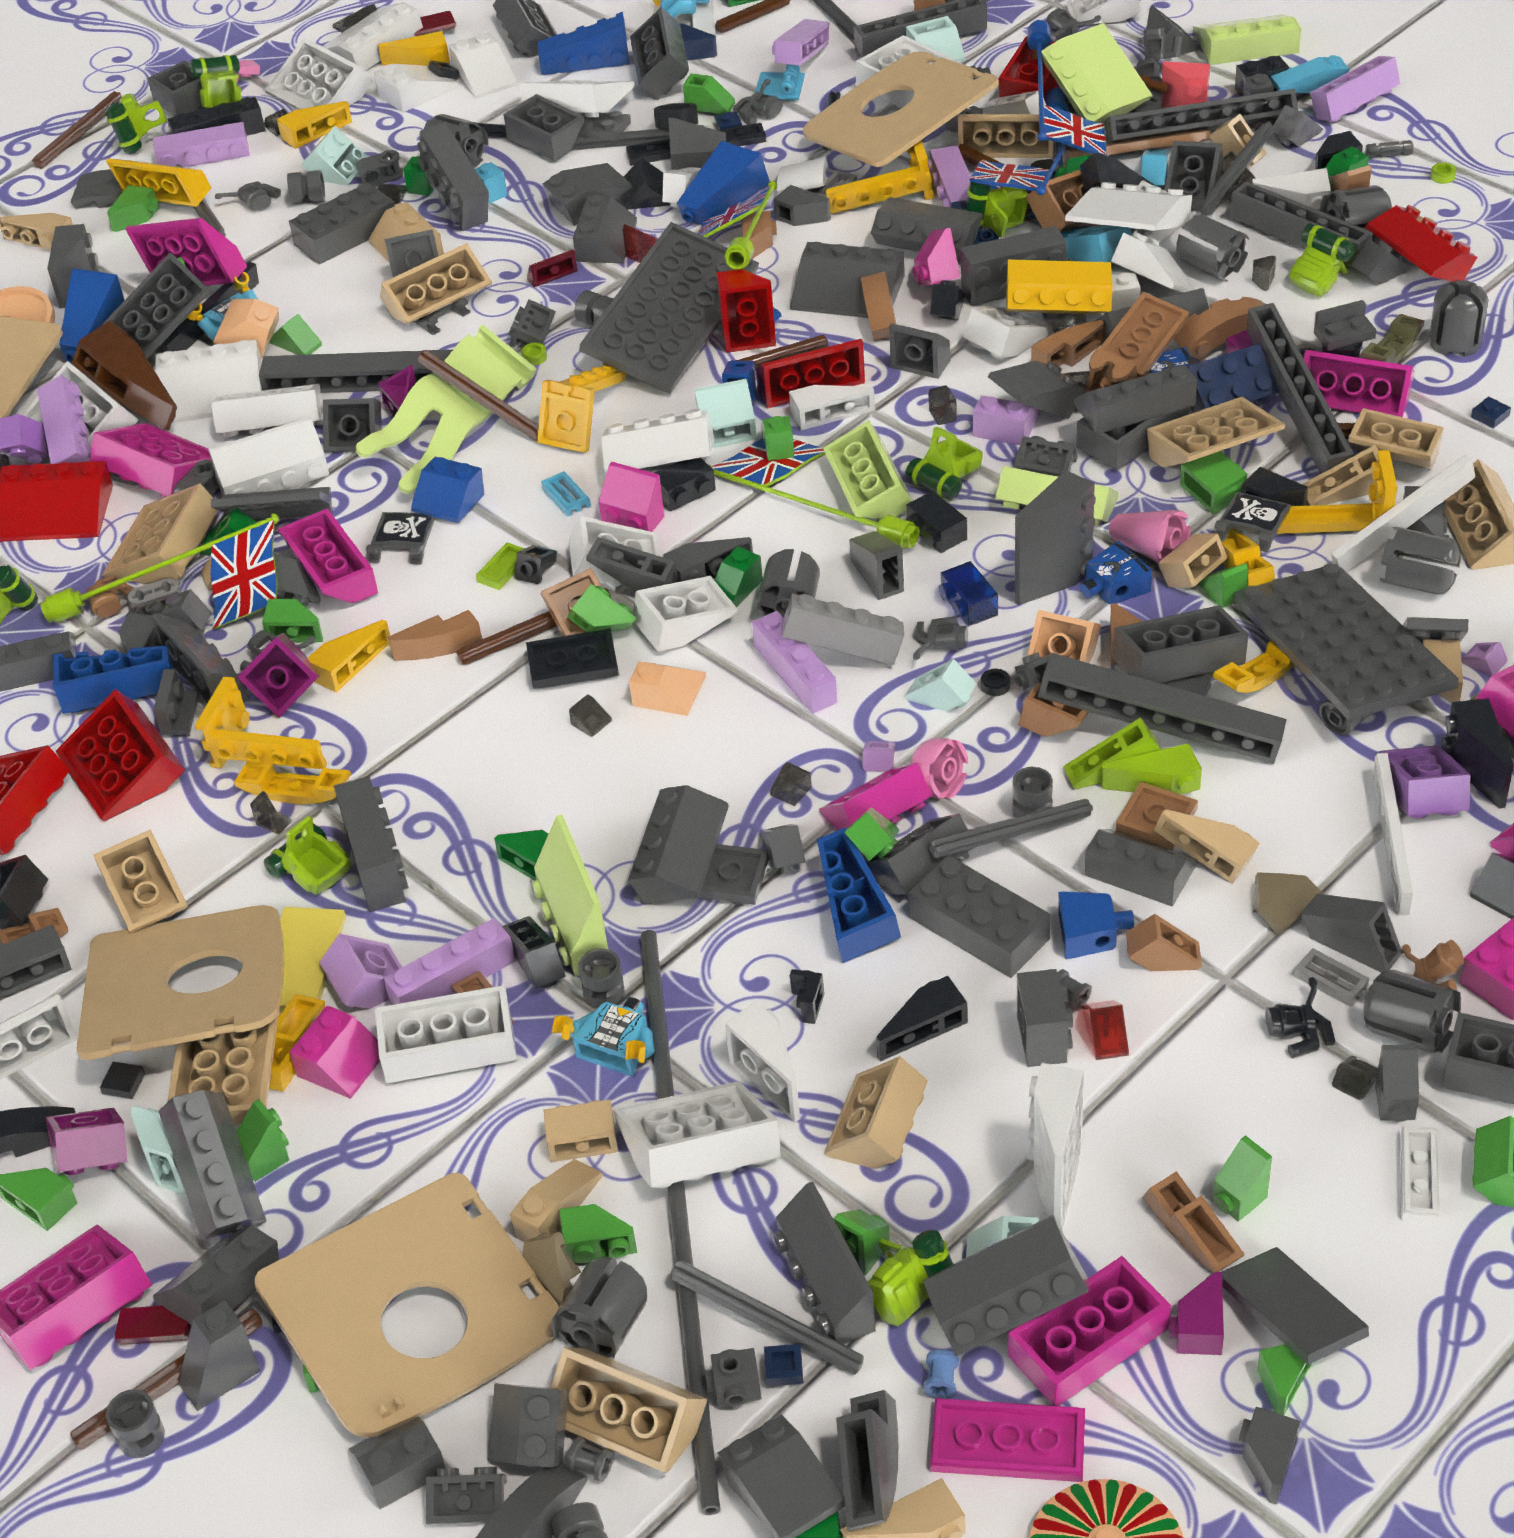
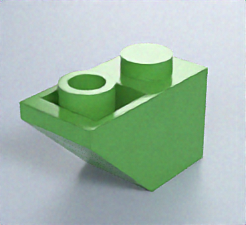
M690 73L683 84L684 103L696 104L697 112H710L721 115L725 112H730L735 104V98L712 76Z
M592 584L589 585L567 615L568 619L586 632L610 628L611 632L629 630L637 619L628 606L616 603L610 598V594L600 586L595 587Z
M871 807L852 823L844 833L870 861L875 855L881 859L898 842L895 836L900 830L895 824Z
M260 1099L253 1102L236 1131L254 1182L290 1161L286 1150L289 1142L283 1131L279 1128L282 1125V1121L275 1109L272 1107L267 1109Z
M596 1204L560 1209L562 1235L566 1242L564 1243L566 1246L565 1252L574 1263H588L601 1257L620 1258L627 1254L637 1253L633 1227Z

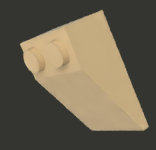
M151 829L93 854L99 871L130 934L188 908L185 898Z

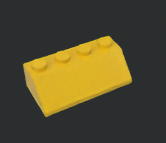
M110 158L106 160L107 165L123 191L128 185L153 188L156 199L160 202L197 207L212 188L206 175L199 169Z
M1008 259L1006 312L1104 315L1112 311L1113 284L1111 262Z

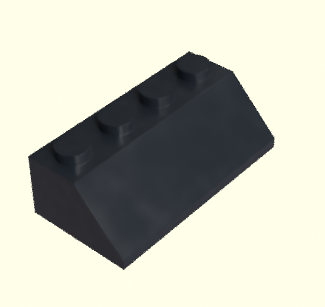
M245 97L240 101L221 103L216 107L201 108L196 110V112L177 114L167 119L170 134L239 122L244 123L247 136L266 131L261 108L256 97Z

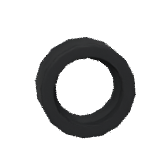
M671 103L655 107V127L658 129H669L668 118H676L698 124L696 104Z

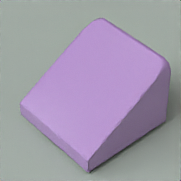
M1501 642L1475 643L1461 661L1471 668L1492 676L1499 672L1508 659Z
M865 742L863 748V770L886 772L893 768L895 743Z

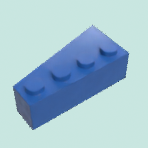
M623 11L607 20L603 18L597 20V23L587 27L583 25L577 27L573 32L567 34L563 32L537 42L541 75L630 65Z
M167 646L131 648L128 653L123 654L116 651V649L105 650L103 655L89 656L88 652H76V657L64 658L63 654H53V687L63 714L81 712L84 709L99 706L115 689L132 700L158 693L163 670L174 669Z
M846 827L817 839L836 940L843 963L901 938L896 914L857 846L844 833Z

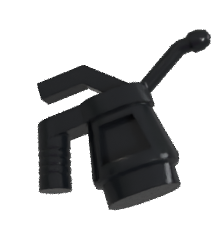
M1314 977L1308 979V985L1311 990L1305 1004L1297 1006L1278 1003L1274 1007H1267L1265 1011L1267 1029L1271 1037L1279 1036L1281 1039L1302 1033L1305 1034L1306 1040L1288 1045V1053L1291 1058L1319 1050L1320 1043L1316 1025L1323 1030L1326 1046L1335 1044L1331 1021L1316 1012L1311 1006L1317 992V981Z

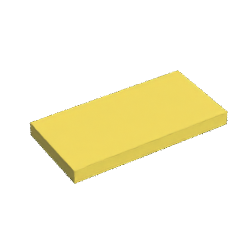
M300 907L283 908L280 922L283 932L285 964L280 1013H282L295 994L321 1000L327 977L319 962L338 934L342 933L346 920L344 910Z

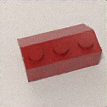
M743 269L716 272L722 335L726 353L776 346L771 280Z

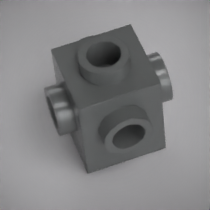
M1039 652L1023 657V664L1014 667L1016 671V684L1020 690H1023L1024 695L1029 694L1037 682L1042 683L1050 655L1040 657Z
M754 1348L742 1350L727 1349L710 1355L712 1369L705 1370L708 1393L716 1392L718 1406H738L747 1401L762 1399Z

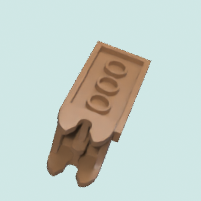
M1142 292L1101 347H1097L1091 355L1089 361L1090 371L1087 387L1084 390L1085 393L1146 376L1187 322L1190 312Z

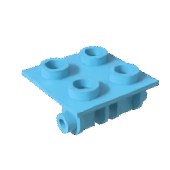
M787 64L785 72L760 73L755 93L760 92L764 80L769 78L771 82L765 87V95L777 96L778 99L786 101L799 100L805 78V73H800L799 65Z

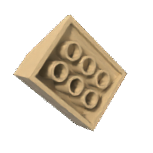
M1239 397L1148 428L1150 459L1161 467H1172L1285 429V424L1244 397Z
M199 483L144 505L102 576L105 578L115 575L117 580L197 548L205 539V533L209 526L216 520L215 515L218 510L211 508V499L214 498ZM196 554L133 579L130 582L153 583L166 578L179 580L185 574L187 564Z
M279 1013L271 1023L261 1028L239 1033L229 1032L212 1038L177 1044L167 1102L172 1097L201 1090L223 1093L234 1126L242 1123L253 1102L258 1099L267 1108Z

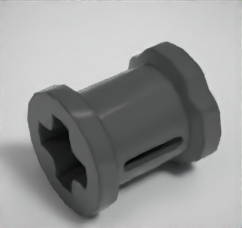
M1061 969L1057 973L1059 982L1065 981L1067 1002L1071 1004L1072 1009L1078 1011L1087 1003L1092 992V986L1087 983L1081 984L1071 978L1068 971Z
M577 1437L568 1450L565 1466L571 1471L579 1469L593 1475L594 1480L603 1482L611 1470L614 1461V1451L608 1448L601 1450L586 1444V1439Z

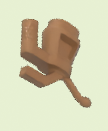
M111 575L97 580L85 593L116 581V576ZM124 583L87 598V600L90 602L91 610L94 614L106 618L117 614L121 609L120 598L116 594L122 593L127 597L134 588Z
M1451 939L1446 943H1439L1425 958L1421 959L1411 954V948L1408 944L1402 946V952L1406 958L1415 963L1413 976L1434 983L1439 979L1455 974L1459 970L1458 967L1465 963L1460 947ZM1452 979L1439 983L1457 991L1456 983Z

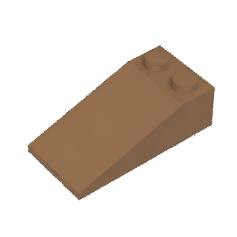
M1081 170L1049 180L1045 187L1046 193L1044 195H1038L1036 191H1032L1026 196L1043 229L1056 226L1060 233L1087 224L1065 221L1066 214L1087 193L1084 191Z

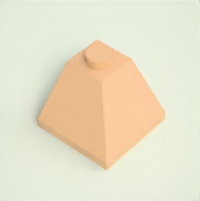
M232 299L213 344L257 340L262 359L279 322V308L258 299Z
M1038 610L1027 656L1039 652L1040 657L1055 653L1090 663L1095 653L1101 624Z
M639 661L629 680L632 705L634 707L688 716L706 678V672Z

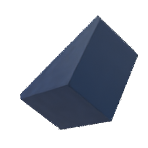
M683 23L680 24L687 60L714 58L717 56L715 35Z

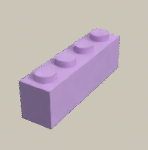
M811 19L800 21L773 42L772 54L775 55L774 62L801 66L829 44L830 22Z
M1377 56L1310 92L1315 118L1326 120L1328 123L1340 120V116L1358 110L1357 107L1362 104L1373 102L1375 97L1390 93L1392 88L1401 84L1396 57Z
M243 122L153 137L154 154L157 164L169 166L180 164L182 167H189L250 156Z
M958 145L931 149L928 167L930 174H932L933 187H937L939 201L942 200V206L950 207L951 202L960 201L962 209L966 210L967 191L970 186L971 176Z
M60 375L37 388L50 464L90 461L92 448L88 442V428L83 417L85 412L79 397L81 392L75 382H70L63 375Z
M778 611L752 621L754 647L812 714L838 703L836 677L806 643L782 637L783 617Z
M494 917L383 977L390 1004L395 1005L454 994L451 985L480 971L487 978L516 962L511 937Z

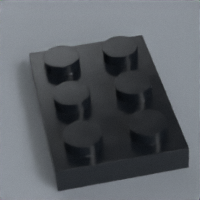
M611 628L526 642L533 689L619 675Z

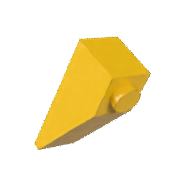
M443 31L378 44L382 66L390 64L429 66L430 61L450 64L447 42Z
M342 101L294 110L277 118L281 139L297 149L326 135L334 126L339 129L352 123L348 102Z
M382 619L323 643L308 657V660L319 675L315 683L337 693L389 645L387 637L390 636L387 621Z

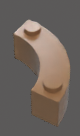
M1242 297L1239 300L1232 301L1228 298L1210 304V309L1201 314H1192L1173 340L1181 348L1187 347L1189 355L1202 361L1212 350L1226 342L1228 337L1247 330L1248 309L1266 305V303L1251 297Z

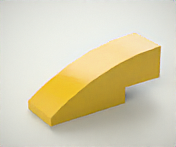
M1230 528L1225 541H1221L1228 557L1223 562L1225 568L1246 563L1248 566L1247 587L1257 586L1274 580V566L1261 557L1260 546L1237 529Z
M295 994L279 1015L269 1089L284 1092L296 1072L289 1052L326 1006L324 1000Z

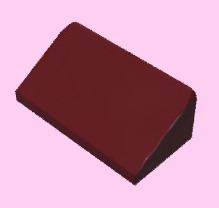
M451 11L420 17L423 28L416 31L414 36L455 28L457 25Z
M572 249L529 265L527 280L533 287H537L577 272L575 250Z
M162 1305L121 1308L115 1331V1341L120 1345L185 1341L189 1339L191 1325L188 1321L175 1315Z

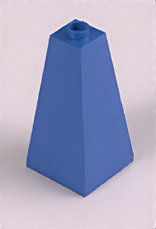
M721 141L677 201L682 219L689 223L693 222L702 225L703 222L768 187L770 180L761 153Z
M73 268L71 271L62 325L63 335L59 343L65 363L68 361L72 364L79 340L102 326L109 316L125 301L117 274Z

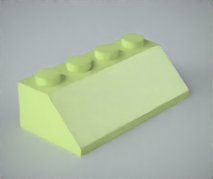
M869 420L823 447L856 517L882 519L886 515L896 517L906 511V504L913 501L883 440Z
M1003 466L996 499L1003 501V507L1019 510V505L1027 506L1058 477ZM1095 484L1094 496L1096 497V502L1094 505L1095 525L1098 526L1099 521L1108 522L1119 498V492L1110 487Z

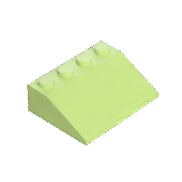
M1281 14L1193 26V31L1210 65L1267 58L1269 56L1297 54L1300 50L1301 27L1296 18Z
M1104 23L1061 38L1041 51L1044 64L1078 115L1087 120L1104 123L1108 117L1127 114L1153 97Z
M563 814L556 816L534 869L537 880L532 881V886L537 900L542 898L544 903H541V909L545 920H551L553 925H550V931L555 944L560 942L562 945L559 948V953L563 965H570L575 977L580 975L578 963L586 952L598 948L608 949L599 898Z

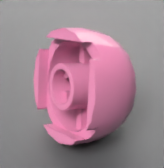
M944 737L929 739L917 747L910 764L918 763L924 779L933 794L932 797L940 799L954 797L962 788L967 773H962L963 763L968 764L965 747L960 741Z

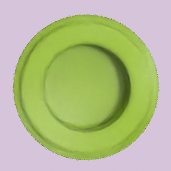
M1441 162L1432 166L1430 177L1434 182L1447 184L1455 180L1456 168L1452 164Z
M530 343L521 350L522 357L532 365L542 364L547 359L546 347L543 344Z

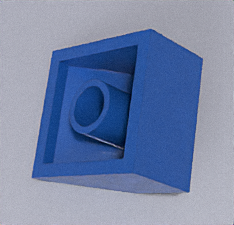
M435 456L421 470L411 511L459 523L485 495L482 468Z

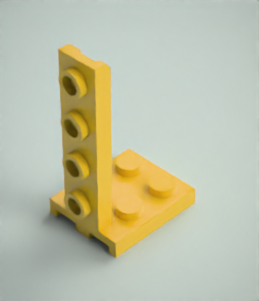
M922 140L907 150L908 154H910V168L828 188L825 192L826 197L830 199V214L885 201L889 197L897 198L920 191L923 192L925 200L935 198L931 185L932 179L928 167V157Z
M603 363L601 367H592L590 371H581L579 375H570L568 379L560 382L544 380L542 382L537 443L583 453L588 452L590 448L594 394L596 391L624 381L626 373Z
M1378 450L1377 460L1372 462L1371 476L1374 479V484H1369L1368 489L1369 501L1371 503L1291 506L1277 534L1361 531L1395 506L1397 483L1390 451Z
M233 677L222 678L195 724L196 730H202L204 739L201 743L204 750L210 751L212 755L210 765L213 768H222L226 760L229 759L321 770L327 766V761L322 754L321 745L318 740L243 732L249 724L250 717Z

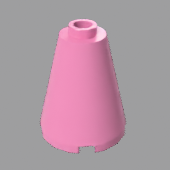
M1180 510L1117 514L1109 524V533L1115 542L1119 541L1124 546L1159 563L1190 537L1191 528L1186 526L1184 518L1189 519L1186 513Z

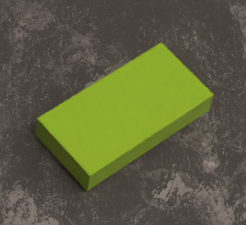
M506 542L476 574L477 582L501 590L515 575L517 552L525 548Z

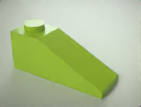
M1140 717L1063 767L1072 786L1075 789L1101 783L1102 763L1161 750L1162 747L1156 736Z
M1189 743L1102 763L1101 787L1107 790L1134 792L1138 784L1144 782L1177 794L1190 793L1201 788L1202 767Z

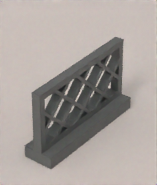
M331 487L222 495L221 499H211V508L224 512V518L235 507L253 520H265L272 517L271 514L273 513L277 514L279 518L305 517L327 508L333 514Z

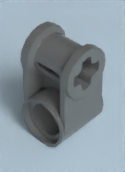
M386 150L380 154L362 158L356 165V170L363 184L369 182L374 187L387 182L397 181L404 175L403 169L399 166L398 162L400 159L399 153L395 150Z
M202 460L197 462L182 480L177 482L173 494L201 483L213 497L220 491L212 461Z

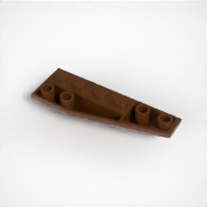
M111 321L106 322L80 339L72 364L124 406L162 429L170 430L171 424L176 417L177 406L138 343Z

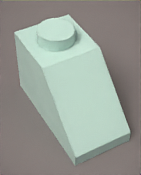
M952 659L916 677L905 697L909 701L947 712L957 706L958 708L964 707L971 700V692L977 683Z

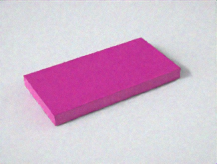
M935 1398L930 1472L1083 1482L1085 1408Z

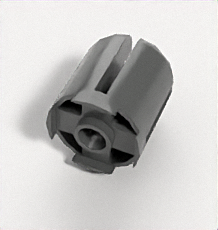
M447 114L436 115L425 124L424 129L446 122L473 167H477L483 161L481 156L485 145L489 144L488 135L484 127L479 126L476 122Z
M1371 185L1331 191L1328 195L1322 197L1319 211L1367 230L1365 228L1367 223L1391 209L1392 203L1389 195L1383 188Z
M1205 215L1193 216L1182 227L1183 230L1190 232L1193 236L1218 247V250L1214 251L1179 234L1176 242V253L1182 261L1222 281H1228L1225 278L1233 271L1236 273L1240 271L1248 256V252L1244 251L1246 239L1250 240L1247 234L1230 228Z
M1454 280L1442 285L1437 290L1434 298L1429 334L1430 346L1436 352L1445 356L1448 355V352L1464 353V357L1475 354L1481 348L1489 302L1487 293L1481 286H1477L1476 283L1467 280Z
M1396 526L1393 527L1397 532L1393 540L1387 539L1381 561V564L1386 566L1385 578H1380V582L1434 594L1446 593L1453 586L1458 575L1453 570L1402 558L1404 556L1459 568L1461 550L1458 543L1451 538Z
M794 549L781 550L768 559L756 601L757 612L759 608L761 614L766 616L778 611L784 618L787 608H783L782 603L783 601L789 603L792 593L816 597L820 569L810 554L801 551L794 581L787 580Z
M1397 970L1382 971L1374 979L1365 996L1363 1007L1364 1021L1366 1027L1374 1034L1407 1045L1417 1044L1419 1049L1435 1053V1051L1442 1053L1449 1045L1453 1036V1031H1450L1449 1028L1453 1019V1011H1461V994L1450 987Z
M601 1257L591 1261L584 1267L552 1318L551 1329L555 1339L560 1334L564 1341L573 1348H586L607 1358L612 1356L614 1358L646 1305L647 1286L644 1278L631 1265L623 1261L617 1264L614 1258Z

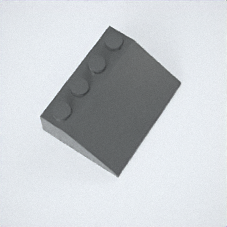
M818 241L807 242L801 255L790 310L868 318L861 277L884 271L888 281L892 304L894 305L905 277L904 251L876 249L867 246L827 244Z
M169 253L103 324L108 321L114 322L138 343L148 359L211 291L172 253Z
M1065 470L1015 516L1016 604L1022 605L1075 586L1086 577V565L1088 561L1093 559L1095 544L1093 540V528L1095 525L1094 505L1096 502L1094 482Z

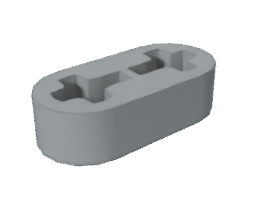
M166 578L131 590L127 597L132 609L136 606L142 607L155 599L167 598L175 592L181 593V589L177 580Z

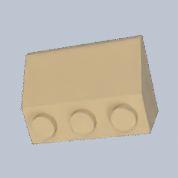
M408 202L399 203L385 210L369 237V243L389 262L384 239L433 229L438 256L444 254L440 233Z
M1363 408L1349 435L1348 443L1352 450L1359 452L1376 445L1378 450H1389L1392 461H1401L1420 468L1432 469L1439 454L1444 427Z
M901 1056L856 1074L824 1154L830 1158L873 1169L896 1162L903 1153L902 1146L906 1136L914 1125L913 1118L917 1108L924 1099L923 1093L928 1080Z

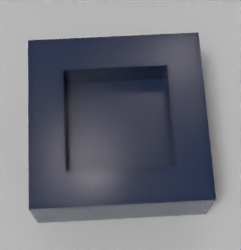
M725 112L714 116L715 125L718 130L742 126L737 112Z
M1488 396L1472 409L1471 418L1494 429L1510 416L1511 407Z
M801 1344L764 1347L767 1387L804 1383Z

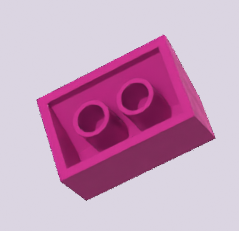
M916 762L891 768L819 808V810L837 830L844 827L847 829L871 807L894 824L901 820L899 814L906 810L912 813L926 805L924 800L933 796Z

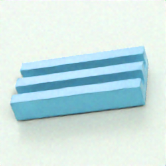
M565 471L541 481L542 489L567 517L572 515V510L576 512L582 511L581 506L583 505L586 508L591 507L589 497ZM561 480L566 485V487L576 496L578 500H575L569 494V491L564 486H562L558 481Z

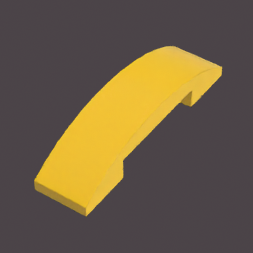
M1270 641L1267 644L1265 653L1241 666L1231 662L1214 671L1213 677L1235 691L1250 693L1272 684L1286 674L1295 664Z
M246 761L234 784L246 792L273 801L291 804H315L336 798L334 785L347 782L351 772L350 770L323 768L319 776L276 772L272 764Z

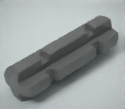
M1405 140L1401 143L1399 141L1383 142L1377 146L1376 143L1366 145L1365 154L1369 158H1377V155H1380V157L1400 156V153L1402 155L1413 154L1414 145L1411 140Z

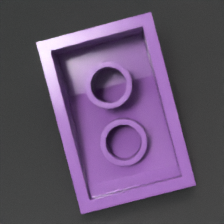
M21 414L0 418V452L9 454L12 457L25 459L28 463L42 462V458L49 457L43 423Z
M1439 745L1379 751V753H1388L1396 802L1408 816L1412 818H1425L1428 814L1456 815L1458 811L1470 810V774Z

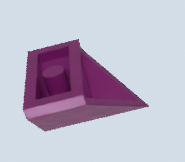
M413 364L378 383L382 404L393 417L398 412L412 387L416 384Z

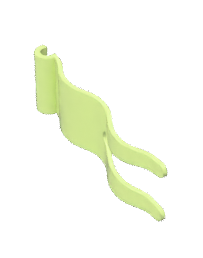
M484 325L478 328V332L474 337L470 334L464 337L445 359L447 364L502 401H504L514 387L518 389L525 387L536 372V368ZM433 372L422 377L412 387L398 412L386 427L368 435L356 445V453L360 457H369L381 449L396 446L406 440L419 427L429 412L437 411L440 413V422L423 457L399 481V490L406 494L416 490L421 470L435 456L452 460L469 431L485 421L493 413Z

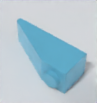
M1330 55L1329 57H1317L1270 77V80L1277 91L1295 89L1296 93H1310L1344 75L1350 69L1341 57Z
M1149 149L1145 150L1142 154L1141 176L1156 187L1165 185L1169 150Z

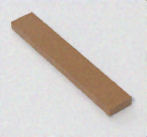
M1199 129L1106 143L1105 156L1173 146V141L1210 140L1209 135L1211 132L1207 129ZM1076 148L1066 149V158L1068 159L1092 155Z

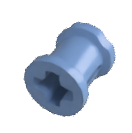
M948 1350L930 1351L926 1356L929 1372L928 1379L924 1382V1393L934 1399H950L956 1395V1386L953 1381L954 1370L959 1365V1358L955 1353Z

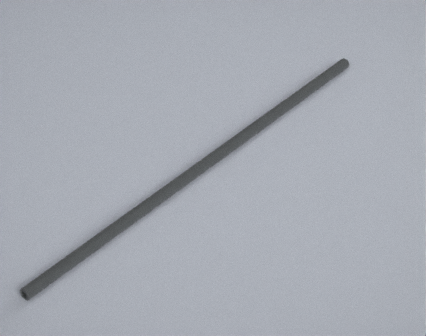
M646 930L641 933L650 1029L653 1033L655 1049L653 1057L658 1099L674 1096L657 934L653 930ZM683 1180L672 1183L671 1186L667 1187L675 1264L677 1261L682 1260L693 1266ZM677 1282L688 1388L690 1392L707 1398L699 1428L694 1437L701 1511L704 1515H715L721 1509L697 1294L695 1291Z

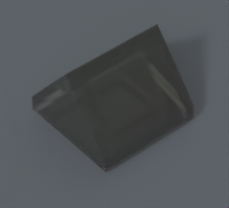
M1271 255L1253 260L1252 281L1263 291L1269 290L1275 278L1276 256Z

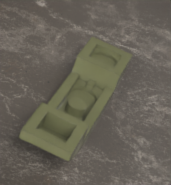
M1399 314L1391 322L1389 333L1378 344L1371 342L1361 352V358L1398 363L1416 341L1425 320Z

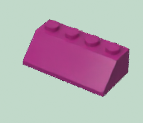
M1305 350L1304 361L1330 409L1361 413L1362 409L1365 408L1399 417L1404 416L1415 372L1413 366Z
M328 508L278 528L279 534L322 594L350 603H356L378 593L373 568Z

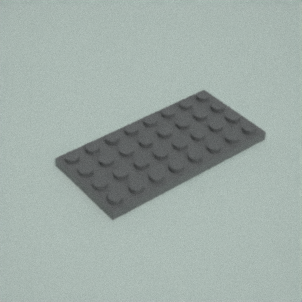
M670 222L582 340L579 351L671 394L721 322L716 272L737 270L728 266L725 261L727 247ZM751 259L743 270L755 274L758 270L759 262Z
M1327 564L1321 568L1302 571L1296 575L1277 578L1268 583L1248 586L1245 589L1234 592V602L1348 720L1458 688L1459 678L1410 632H1405V627L1342 567L1336 564Z

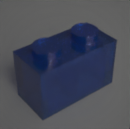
M971 561L940 572L941 585H939L938 589L941 598L944 601H948L955 615L958 618L961 617L968 627L998 616V593Z

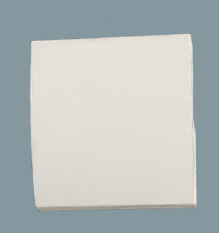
M826 157L780 167L777 177V194L779 195L789 185L804 190L824 186L827 182L825 171L828 163Z

